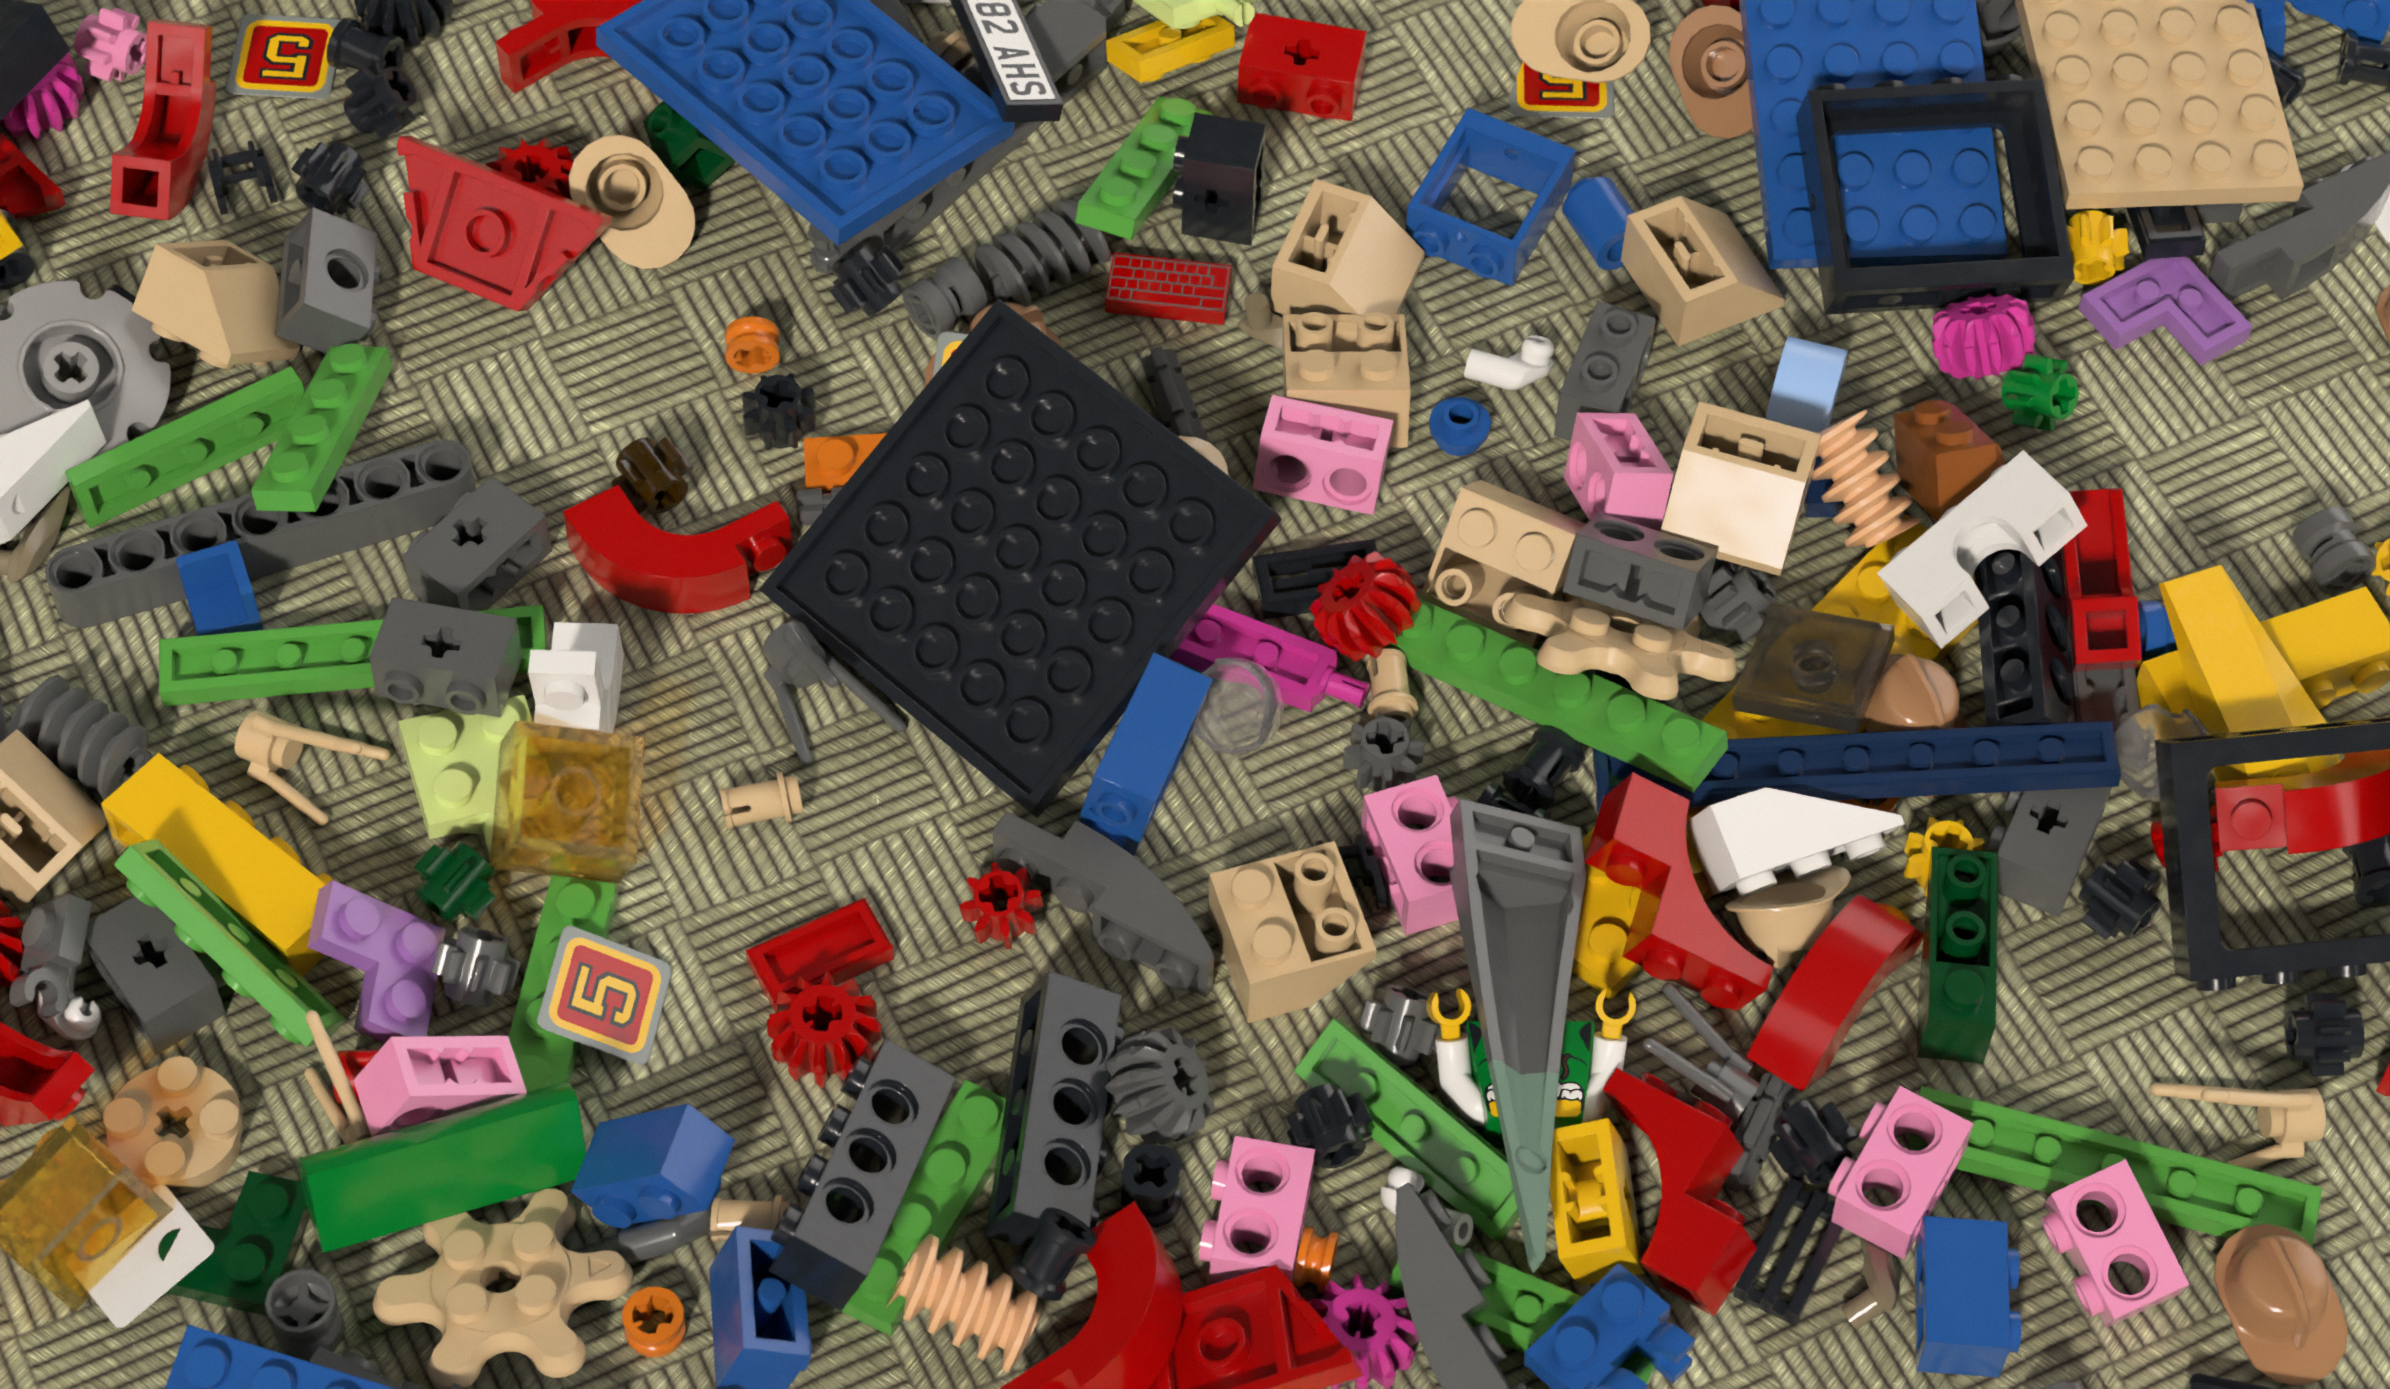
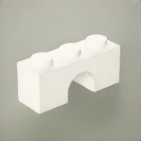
M2022 450L2007 464L1993 471L1987 481L1961 503L1948 509L1936 524L1910 546L1898 551L1891 561L1877 574L1896 605L1942 649L1990 608L1973 581L1974 571L1984 558L2000 550L2012 549L2024 553L2039 567L2088 525L2070 493L2031 456Z

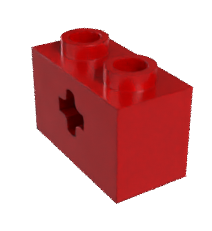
M1255 13L1253 20L1249 23L1239 61L1237 103L1254 105L1263 109H1278L1308 114L1323 119L1332 118L1352 122L1365 66L1367 31Z

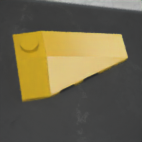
M2215 565L2158 583L2203 735L2327 723L2222 565ZM2339 754L2223 765L2214 767L2213 772L2216 782L2284 777L2320 771L2341 762Z

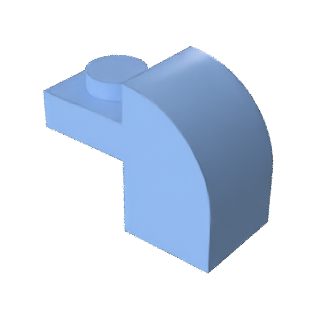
M1788 336L1779 362L1765 419L1815 433L1828 428L1836 397L1843 381L1848 361L1846 360L1848 350Z

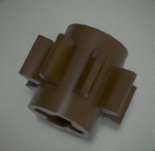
M663 437L658 443L652 438H640L628 444L618 455L616 467L622 475L615 478L611 485L613 487L616 485L620 486L639 514L646 508L651 513L661 514L673 509L684 499L688 491V484L682 476L688 474L693 467L679 448L674 447L667 437Z

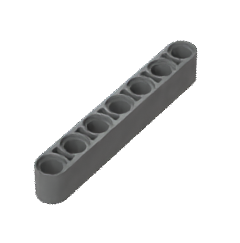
M443 439L339 468L316 512L257 511L253 496L249 494L66 547L56 552L49 559L45 568L46 580L57 613L62 621L69 626L87 628L185 600L187 598L175 561L176 558L234 540L238 542L249 580H253L434 527L452 511L453 506L462 495L477 489L470 453L465 446L457 441Z

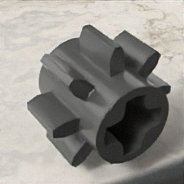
M1729 562L1711 575L1707 591L1708 595L1700 612L1706 623L1717 635L1728 639L1737 632L1742 641L1746 642L1776 620L1768 608L1777 602V593L1770 580L1762 571L1746 566L1739 571L1734 563Z
M1377 713L1376 719L1371 720L1364 727L1358 724L1351 726V745L1344 748L1343 768L1350 770L1358 769L1357 789L1361 790L1367 787L1378 792L1399 786L1402 783L1406 784L1416 781V765L1423 762L1424 742L1418 740L1409 741L1410 721L1399 722L1393 718L1384 717L1382 713Z
M462 927L458 940L449 938L448 943L439 942L432 973L443 976L442 981L445 982L443 993L447 997L461 1003L487 1007L492 1005L495 994L503 996L504 991L513 992L521 961L509 958L510 952L507 951L509 940L500 934L485 929Z
M1388 985L1384 997L1374 995L1373 1000H1366L1358 1026V1031L1371 1034V1045L1390 1061L1401 1065H1416L1420 1053L1430 1055L1431 1050H1436L1435 1037L1441 1034L1440 1025L1433 1022L1426 1010V1001L1430 995L1402 985Z

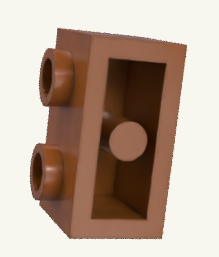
M1929 400L1916 404L1912 411L1893 414L1897 473L1901 478L1898 484L1937 522L1948 509L1961 503L1986 482L1993 471L2005 465L1999 444L1988 437L1974 421H1971L1953 403L1942 400Z

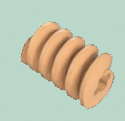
M1866 409L1818 432L1821 434L1817 457L1821 456L1823 461L1814 469L1812 480H1833L1834 484L1821 498L1824 503L1844 502L1845 506L1832 520L1835 525L1854 523L1856 529L1843 542L1846 548L1857 546L1872 547L1922 522L1919 517L1900 518V515L1912 503L1910 496H1889L1888 494L1901 480L1899 474L1896 472L1878 474L1877 472L1889 459L1888 452L1886 450L1867 452L1866 450L1879 435L1875 428L1856 430L1855 425L1867 413Z
M929 1234L915 1247L907 1260L885 1308L901 1295L905 1297L904 1320L910 1322L924 1308L930 1310L927 1332L933 1335L949 1321L955 1323L952 1345L958 1348L973 1334L978 1335L977 1358L984 1360L995 1349L1001 1347L1004 1349L1002 1371L1009 1373L1021 1356L1040 1317L1041 1309L1037 1312L1035 1311L1037 1295L1024 1288L1011 1299L1013 1277L1006 1273H1002L990 1285L986 1286L988 1264L981 1260L975 1262L962 1273L963 1251L956 1247H953L940 1260H937L939 1238Z

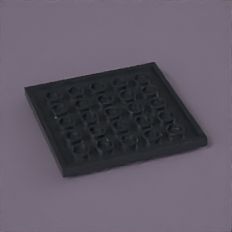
M998 298L763 583L759 591L796 621L805 624L815 637L1038 819L1123 715L1153 652L1167 659L1173 654L1282 519L1272 508Z

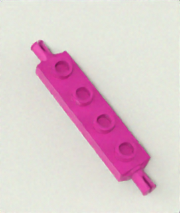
M1216 604L1209 608L1169 657V659L1309 713L1326 695L1353 704L1357 708H1362L1370 690L1369 682H1363L1336 671V650Z

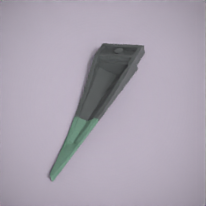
M1459 799L1450 814L1454 865L1449 875L1528 1265L1534 1273L1546 1257L1550 1172L1559 1070L1570 980L1586 881L1581 827Z

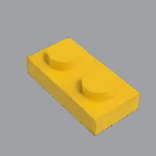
M1219 15L1200 20L1198 25L1186 29H1172L1161 20L1106 40L1107 61L1140 83L1161 79L1165 73L1191 63L1207 61L1213 54L1234 47L1235 30L1233 24Z

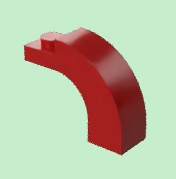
M530 0L533 20L523 26L512 29L506 36L495 41L501 80L516 94L573 61L589 57L611 58L596 46V27L643 0Z
M152 19L147 22L143 103L138 125L130 143L124 149L112 154L110 214L169 221L180 214L190 201L206 158L214 116L217 81L210 80L212 25Z
M619 485L563 511L569 548L588 575L614 596L636 606L659 612L703 613L720 610L751 598L748 576L757 571L762 572L774 568L792 549L790 518L778 501L764 506L715 531L697 535L673 534L654 527L639 515Z
M2390 749L2343 753L2344 759L2338 764L2307 774L2214 782L2220 852L2287 847L2288 854L2308 853L2351 846L2390 834Z
M1861 894L1857 895L1832 920L1801 961L1772 1007L1746 1057L1796 1089L1804 1092L1825 1076L1843 1040L1865 1004L1880 984L1893 971L1914 957L1924 934L1910 925L1911 921L1907 915L1897 908L1883 903L1876 904Z
M1135 1201L1091 1229L1096 1235L1097 1243L1090 1253H1086V1256L1095 1271L1098 1291L1094 1309L1084 1327L1061 1349L1003 1385L1000 1389H1148L1160 1374L1172 1352L1179 1333L1183 1313L1182 1286L1177 1268L1171 1256Z

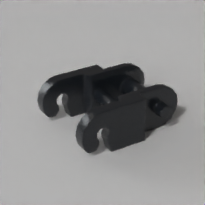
M253 140L248 141L249 150L219 156L217 149H212L214 160L207 161L221 216L228 214L224 198L229 193L228 184L257 178L258 185L266 187L270 204L278 202L266 155H264L263 149L255 150ZM250 162L253 164L254 169L227 176L224 174V168Z
M1356 834L1354 844L1337 847L1342 860L1357 858L1359 868L1346 870L1349 879L1362 878L1363 885L1370 887L1372 896H1376V909H1385L1386 894L1377 855L1367 856V854L1372 853L1371 844L1364 843L1362 834ZM1322 840L1316 841L1315 846L1323 844Z

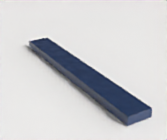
M2112 721L1727 739V751L1694 792L1593 748L1597 812L1600 811L1604 796L1632 772L1690 800L1689 807H1707L1765 787L1826 800H1851L2119 787L2121 777Z

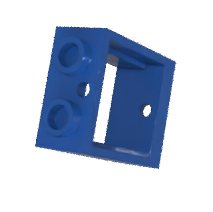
M1467 108L1408 204L1405 232L1425 251V255L1442 258L1467 268L1480 277L1494 279L1513 287L1571 188L1576 149ZM1467 167L1539 195L1512 240L1441 212Z
M1153 652L1094 774L1078 819L1079 822L1106 836L1128 853L1135 856L1190 740L1211 686L1212 678Z

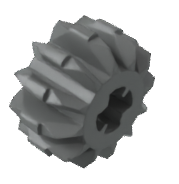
M1174 1027L1164 1030L1156 1029L1149 1033L1143 1031L1128 1037L1125 1043L1117 1046L1116 1056L1106 1062L1107 1069L1113 1078L1105 1086V1089L1114 1095L1116 1101L1113 1114H1122L1126 1119L1128 1135L1140 1134L1145 1143L1165 1144L1173 1140L1177 1142L1193 1136L1197 1130L1205 1127V1117L1215 1111L1214 1102L1208 1094L1216 1087L1215 1082L1207 1077L1205 1071L1208 1059H1199L1196 1055L1193 1038L1182 1039Z

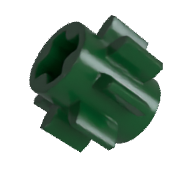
M458 841L451 850L445 846L441 849L434 844L413 867L422 875L420 877L422 883L414 890L415 894L431 911L448 923H452L460 914L465 918L469 915L476 921L496 899V896L489 890L491 886L488 883L496 874L494 869L480 854L463 842Z

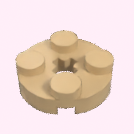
M176 1056L166 1059L160 1066L150 1068L127 1082L106 1106L103 1113V1123L106 1128L107 1146L114 1164L130 1183L145 1191H150L153 1187L160 1184L166 1185L168 1189L178 1187L180 1193L197 1191L212 1184L231 1168L242 1146L240 1137L243 1131L244 1116L235 1090L223 1076L210 1068L196 1065L188 1057ZM174 1117L188 1118L185 1123L189 1132L185 1136L179 1138L173 1133L167 1134L163 1138L158 1136L163 1130L162 1124Z

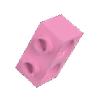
M1272 395L1260 436L1252 489L1374 515L1384 476L1394 420Z
M1577 412L1563 478L1589 521L1600 512L1661 531L1674 473L1636 414Z
M1437 775L1367 794L1363 797L1361 831L1366 843L1372 846L1371 855H1377L1384 886L1405 935L1459 920L1449 875L1454 865L1450 814L1458 800L1455 796L1446 797ZM1421 824L1427 828L1422 830H1415L1408 828L1405 825ZM1440 876L1450 880V882L1435 883L1427 878Z
M508 1036L390 1037L354 1079L371 1137L527 1092Z
M1899 1086L1888 1106L1877 1102L1868 1115L1859 1135V1138L1867 1141L1857 1161L1846 1156L1837 1169L1828 1189V1193L1836 1197L1831 1222L1905 1260L1918 1237L1924 1216L1931 1214L1967 1149L1973 1123ZM1903 1133H1913L1922 1137L1928 1144V1147L1918 1151L1903 1148L1896 1141L1895 1137ZM1872 1188H1882L1892 1193L1897 1202L1886 1207L1876 1206L1870 1203L1863 1193Z
M1234 1136L1230 1161L1217 1159L1214 1171L1211 1199L1221 1201L1218 1221L1205 1219L1202 1231L1199 1260L1210 1262L1209 1285L1273 1265H1277L1293 1284L1297 1255L1304 1231L1313 1182L1315 1149ZM1256 1181H1264L1274 1185L1276 1189L1267 1193H1258L1250 1190L1247 1185ZM1252 1241L1259 1243L1265 1249L1259 1253L1246 1254L1237 1250L1235 1246L1241 1242Z
M2126 1159L2051 1193L2044 1203L2048 1212L2047 1215L2041 1217L2045 1233L2059 1255L2068 1251L2080 1275L2072 1279L2078 1299L2090 1317L2097 1314L2100 1315L2106 1328L2180 1295L2190 1285ZM2084 1200H2096L2104 1204L2111 1214L2112 1223L2110 1229L2103 1232H2093L2083 1227L2076 1215L2077 1204ZM2120 1261L2134 1265L2140 1271L2143 1278L2142 1291L2134 1295H2126L2115 1290L2108 1278L2109 1265Z

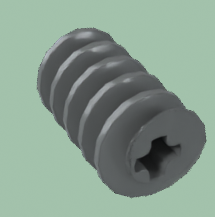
M1075 194L1073 201L1065 199L1055 204L1053 212L1045 210L1035 215L1033 223L1025 221L1017 225L1013 234L1005 232L995 238L993 245L986 243L975 249L974 256L977 269L988 292L995 300L999 298L1001 301L1007 302V298L1012 297L1017 304L1028 307L1031 305V297L1027 288L1030 285L1037 294L1045 297L1051 294L1048 275L1051 274L1057 283L1065 286L1071 282L1068 264L1071 263L1075 270L1082 275L1090 272L1091 264L1087 253L1090 252L1101 264L1110 261L1111 253L1107 244L1106 232L1075 223L1078 202L1083 197L1082 195Z
M59 675L47 678L19 704L8 726V736L18 729L60 768L66 776L73 780H80L82 786L94 793L99 792L104 800L152 759L151 752L146 751L149 738L147 729L139 724L129 726L128 718L117 711L109 714L107 704L98 699L90 701L88 693L79 687L70 689L68 680Z

